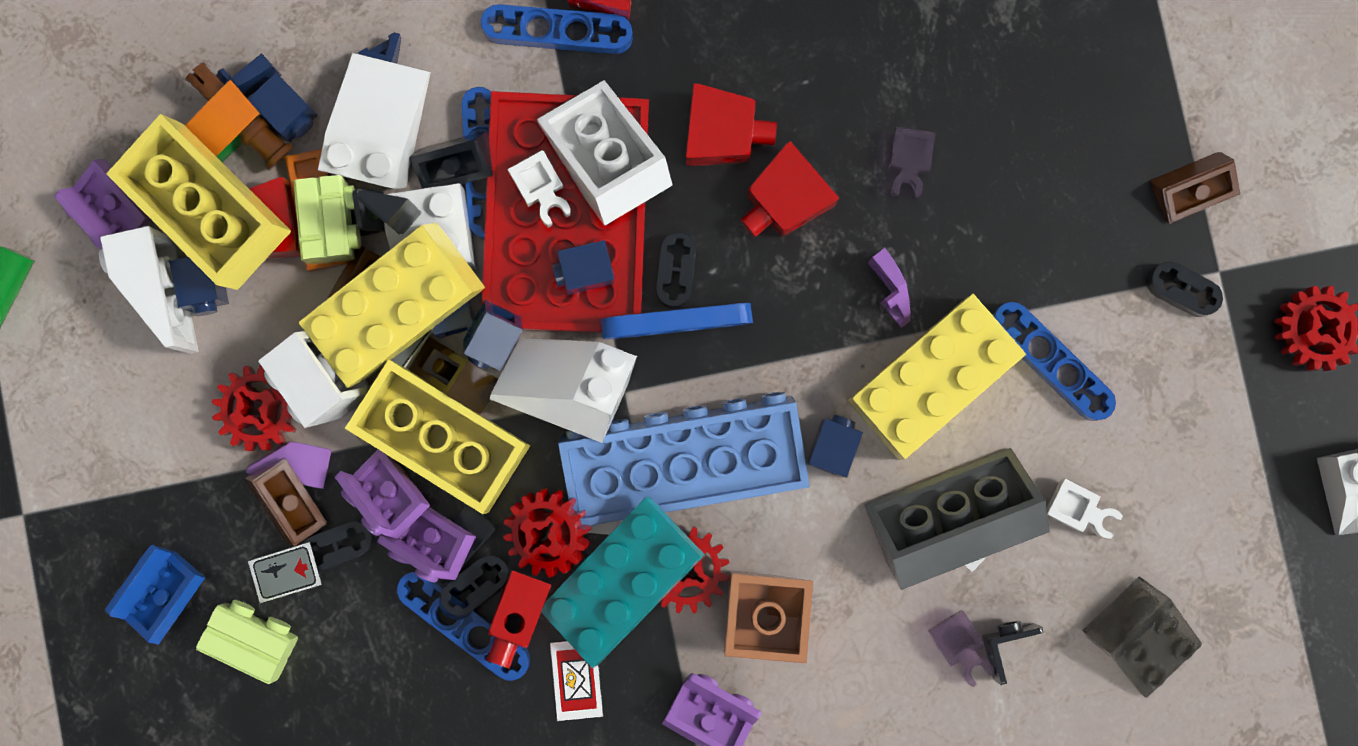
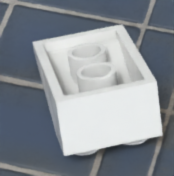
M352 53L325 132L318 170L393 189L406 188L412 163L410 156L414 154L431 72Z
M605 80L537 119L539 126L580 192L604 225L672 186L665 156Z
M150 226L100 237L103 249L99 250V260L105 273H108V277L166 348L190 354L199 352L191 312L178 308L169 263V261L179 259L177 245L166 234Z
M519 338L490 395V400L603 443L628 386L637 356L601 342Z

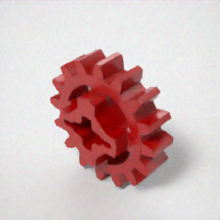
M1316 285L1305 288V293L1302 291L1293 293L1291 295L1293 303L1288 302L1280 306L1281 310L1286 313V317L1275 319L1274 323L1283 327V332L1275 335V339L1285 340L1287 343L1281 350L1282 354L1292 352L1295 354L1292 364L1297 366L1307 362V371H1317L1320 367L1323 371L1336 370V364L1342 366L1351 363L1348 354H1358V345L1355 344L1356 340H1358V317L1354 313L1358 310V303L1351 305L1346 303L1349 296L1348 292H1341L1334 296V286H1326L1320 290ZM1322 304H1325L1334 310H1325ZM1308 347H1316L1319 353L1324 352L1325 355L1312 352Z
M261 365L257 370V374L253 367L250 366L243 367V377L237 373H229L228 376L232 384L230 386L219 384L217 388L224 395L222 399H212V404L221 407V412L213 415L212 419L223 421L224 426L221 427L218 433L223 436L233 434L230 441L232 446H240L245 441V451H255L257 444H259L262 451H269L272 445L271 440L283 445L286 441L282 433L284 431L295 433L297 430L290 423L292 416L287 409L288 403L278 390L271 386L270 389H265L259 393L255 387H252L251 384L256 382H264L270 385L264 376L265 370ZM235 398H236V399H237V401H236V407H235V411L233 412V404H234V400H235ZM254 401L263 403L259 408L260 416L252 415V412L256 409L253 404ZM282 404L281 416H280V419L278 420V419H277L278 409H279V406ZM255 424L258 430H262L264 434L251 435L243 431V429Z
M546 488L538 491L536 497L532 492L521 498L522 503L517 502L510 508L514 515H511L504 521L506 526L512 528V531L503 536L504 540L513 541L514 547L508 552L509 555L512 556L519 553L522 558L518 566L522 568L528 563L533 565L532 575L535 576L544 568L548 578L557 574L558 570L563 574L567 573L573 568L572 563L578 564L584 558L581 551L587 549L591 543L586 538H583V535L591 530V525L582 524L580 521L587 514L586 511L580 510L576 512L573 509L576 503L574 497L567 502L562 501L563 493L561 490L553 493L551 497H549ZM539 508L551 509L553 513H545ZM553 523V526L549 530L550 533L548 534V539L542 542V539L545 537V532L547 530L546 527ZM542 553H549V554H551L553 557H547V556H544V555H541V554H542Z
M694 526L687 536L704 554L708 552L713 562V576L710 577L703 571L702 558L693 568L703 580L687 575L684 580L681 579L662 599V607H666L671 601L675 602L676 613H681L684 605H690L691 611L697 613V603L701 601L706 606L711 607L712 602L709 596L712 593L722 596L724 592L718 586L719 581H729L730 577L726 573L721 572V567L730 564L729 559L718 558L717 555L724 548L723 545L720 543L712 547L709 544L712 534L708 532L701 539L697 537V527ZM697 586L703 589L702 592L696 595H679L683 588Z

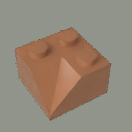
M730 571L724 655L727 657L807 664L813 581L771 574Z

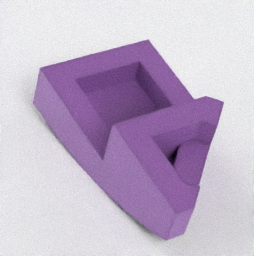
M884 248L873 256L868 264L891 291V294L881 301L880 304L897 325L902 328L911 321L907 284L894 259Z
M289 441L278 446L274 451L255 463L253 462L248 465L246 473L253 474L282 458H286L302 485L323 488L332 450Z

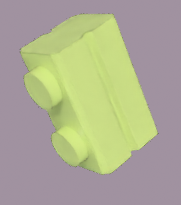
M342 175L295 179L293 182L301 260L312 265L354 260L355 249L361 248L360 231L357 225H352L351 210L354 209L352 191L355 190L354 186H348V181Z
M233 600L231 604L217 605L207 624V628L204 630L196 646V650L267 684L277 681L298 640V636L289 632L291 626L273 617H269L267 621L253 615L255 609L252 606L238 600Z

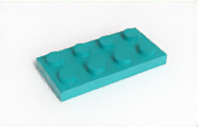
M646 497L544 603L541 613L590 667L594 668L608 656L705 554L651 497Z

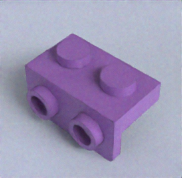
M105 159L93 160L74 187L60 189L54 195L55 199L64 208L66 214L78 223L90 237L91 242L100 249H103L100 237L146 227L152 221L106 174L112 167Z
M379 449L353 475L340 471L335 476V479L343 488L341 490L343 498L360 511L363 516L361 519L362 524L369 532L376 536L382 534L398 539L430 506L398 462Z
M428 507L398 539L380 534L377 542L389 550L387 555L400 563L411 564L416 568L414 573L417 576L430 582H437L438 578L456 580L476 536Z
M690 673L682 683L662 725L700 746H743L753 724L758 721L762 712L754 708L753 702L740 694L731 695L719 688V684L713 678L704 674L696 675Z

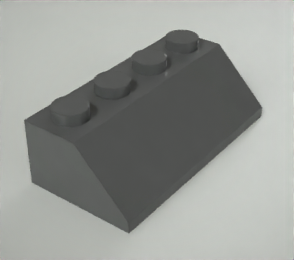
M1011 448L865 504L868 517L885 560L900 590L1050 532L1045 500Z

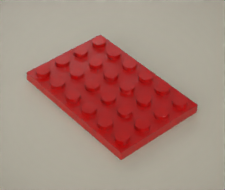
M491 91L489 144L493 175L487 177L483 285L485 289L482 290V304L484 300H487L520 316L523 330L602 333L600 319L641 314L645 202L604 225L580 192L537 121L538 118L578 95ZM619 98L648 135L649 99ZM542 150L563 184V188L554 192V194L566 200L570 207V216L568 217L563 214L561 208H550L548 216L551 218L552 226L549 228L543 224L540 218V203L536 202L528 207L508 173L509 168ZM605 240L615 278L614 284L567 295L565 286L557 287L552 268L553 263L559 262L557 251Z

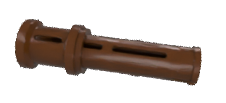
M204 62L193 69L194 73H189L185 78L207 101L225 85ZM260 116L256 117L240 133L238 138L243 146L249 145L265 161L264 167L270 171L285 158L284 156L291 152L294 146L291 143L285 144L271 130L268 120Z

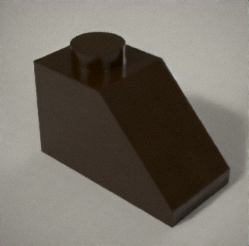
M430 336L409 367L411 372L445 395L480 415L491 401L490 395L498 381V378L471 363Z

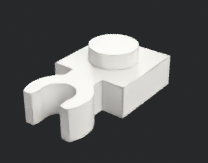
M543 150L508 169V173L527 206L529 207L536 202L540 203V218L545 226L548 228L552 226L551 218L548 216V211L552 207H559L566 217L570 216V207L567 201L554 194V192L563 188V184Z
M1061 478L1046 508L1047 516L1079 532H1084L1087 524H1090L1092 531L1097 536L1112 539L1114 534L1103 528V519L1106 516H1110L1113 519L1121 520L1123 517L1116 509L1097 508L1096 506L1101 496L1065 478Z

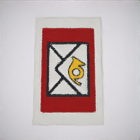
M568 641L550 643L557 721L603 717L598 666L591 668Z

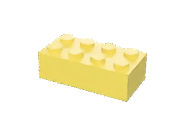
M162 114L151 123L106 173L218 286L238 290L291 232L184 124Z
M424 224L298 323L345 386L349 388L365 381L382 368L388 359L392 360L485 289V286L439 224Z
M971 294L847 401L898 460H904L1021 360L1026 353L974 294Z
M389 359L345 427L346 430L482 514L490 512L531 446L484 416L445 395L405 367Z

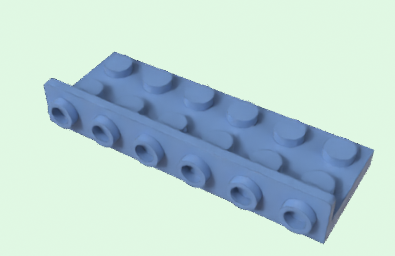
M773 392L762 395V401L746 403V399L743 398L732 399L723 402V408L707 410L706 405L692 406L683 409V415L668 417L667 412H657L644 416L645 421L629 424L628 419L612 420L603 443L573 431L565 430L566 435L559 437L558 445L568 499L570 500L573 497L576 499L573 507L576 512L580 510L586 511L587 514L580 519L582 524L597 525L624 520L646 497H651L664 512H671L809 488L796 401L792 396L786 397L785 392Z

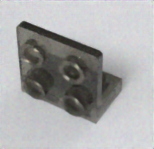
M1140 576L1082 630L1091 642L1117 663L1137 691L1145 698L1160 687L1202 645V642L1172 600Z

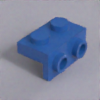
M151 545L140 557L137 565L122 586L116 591L105 612L111 617L125 620L147 642L159 645L205 577L177 552Z

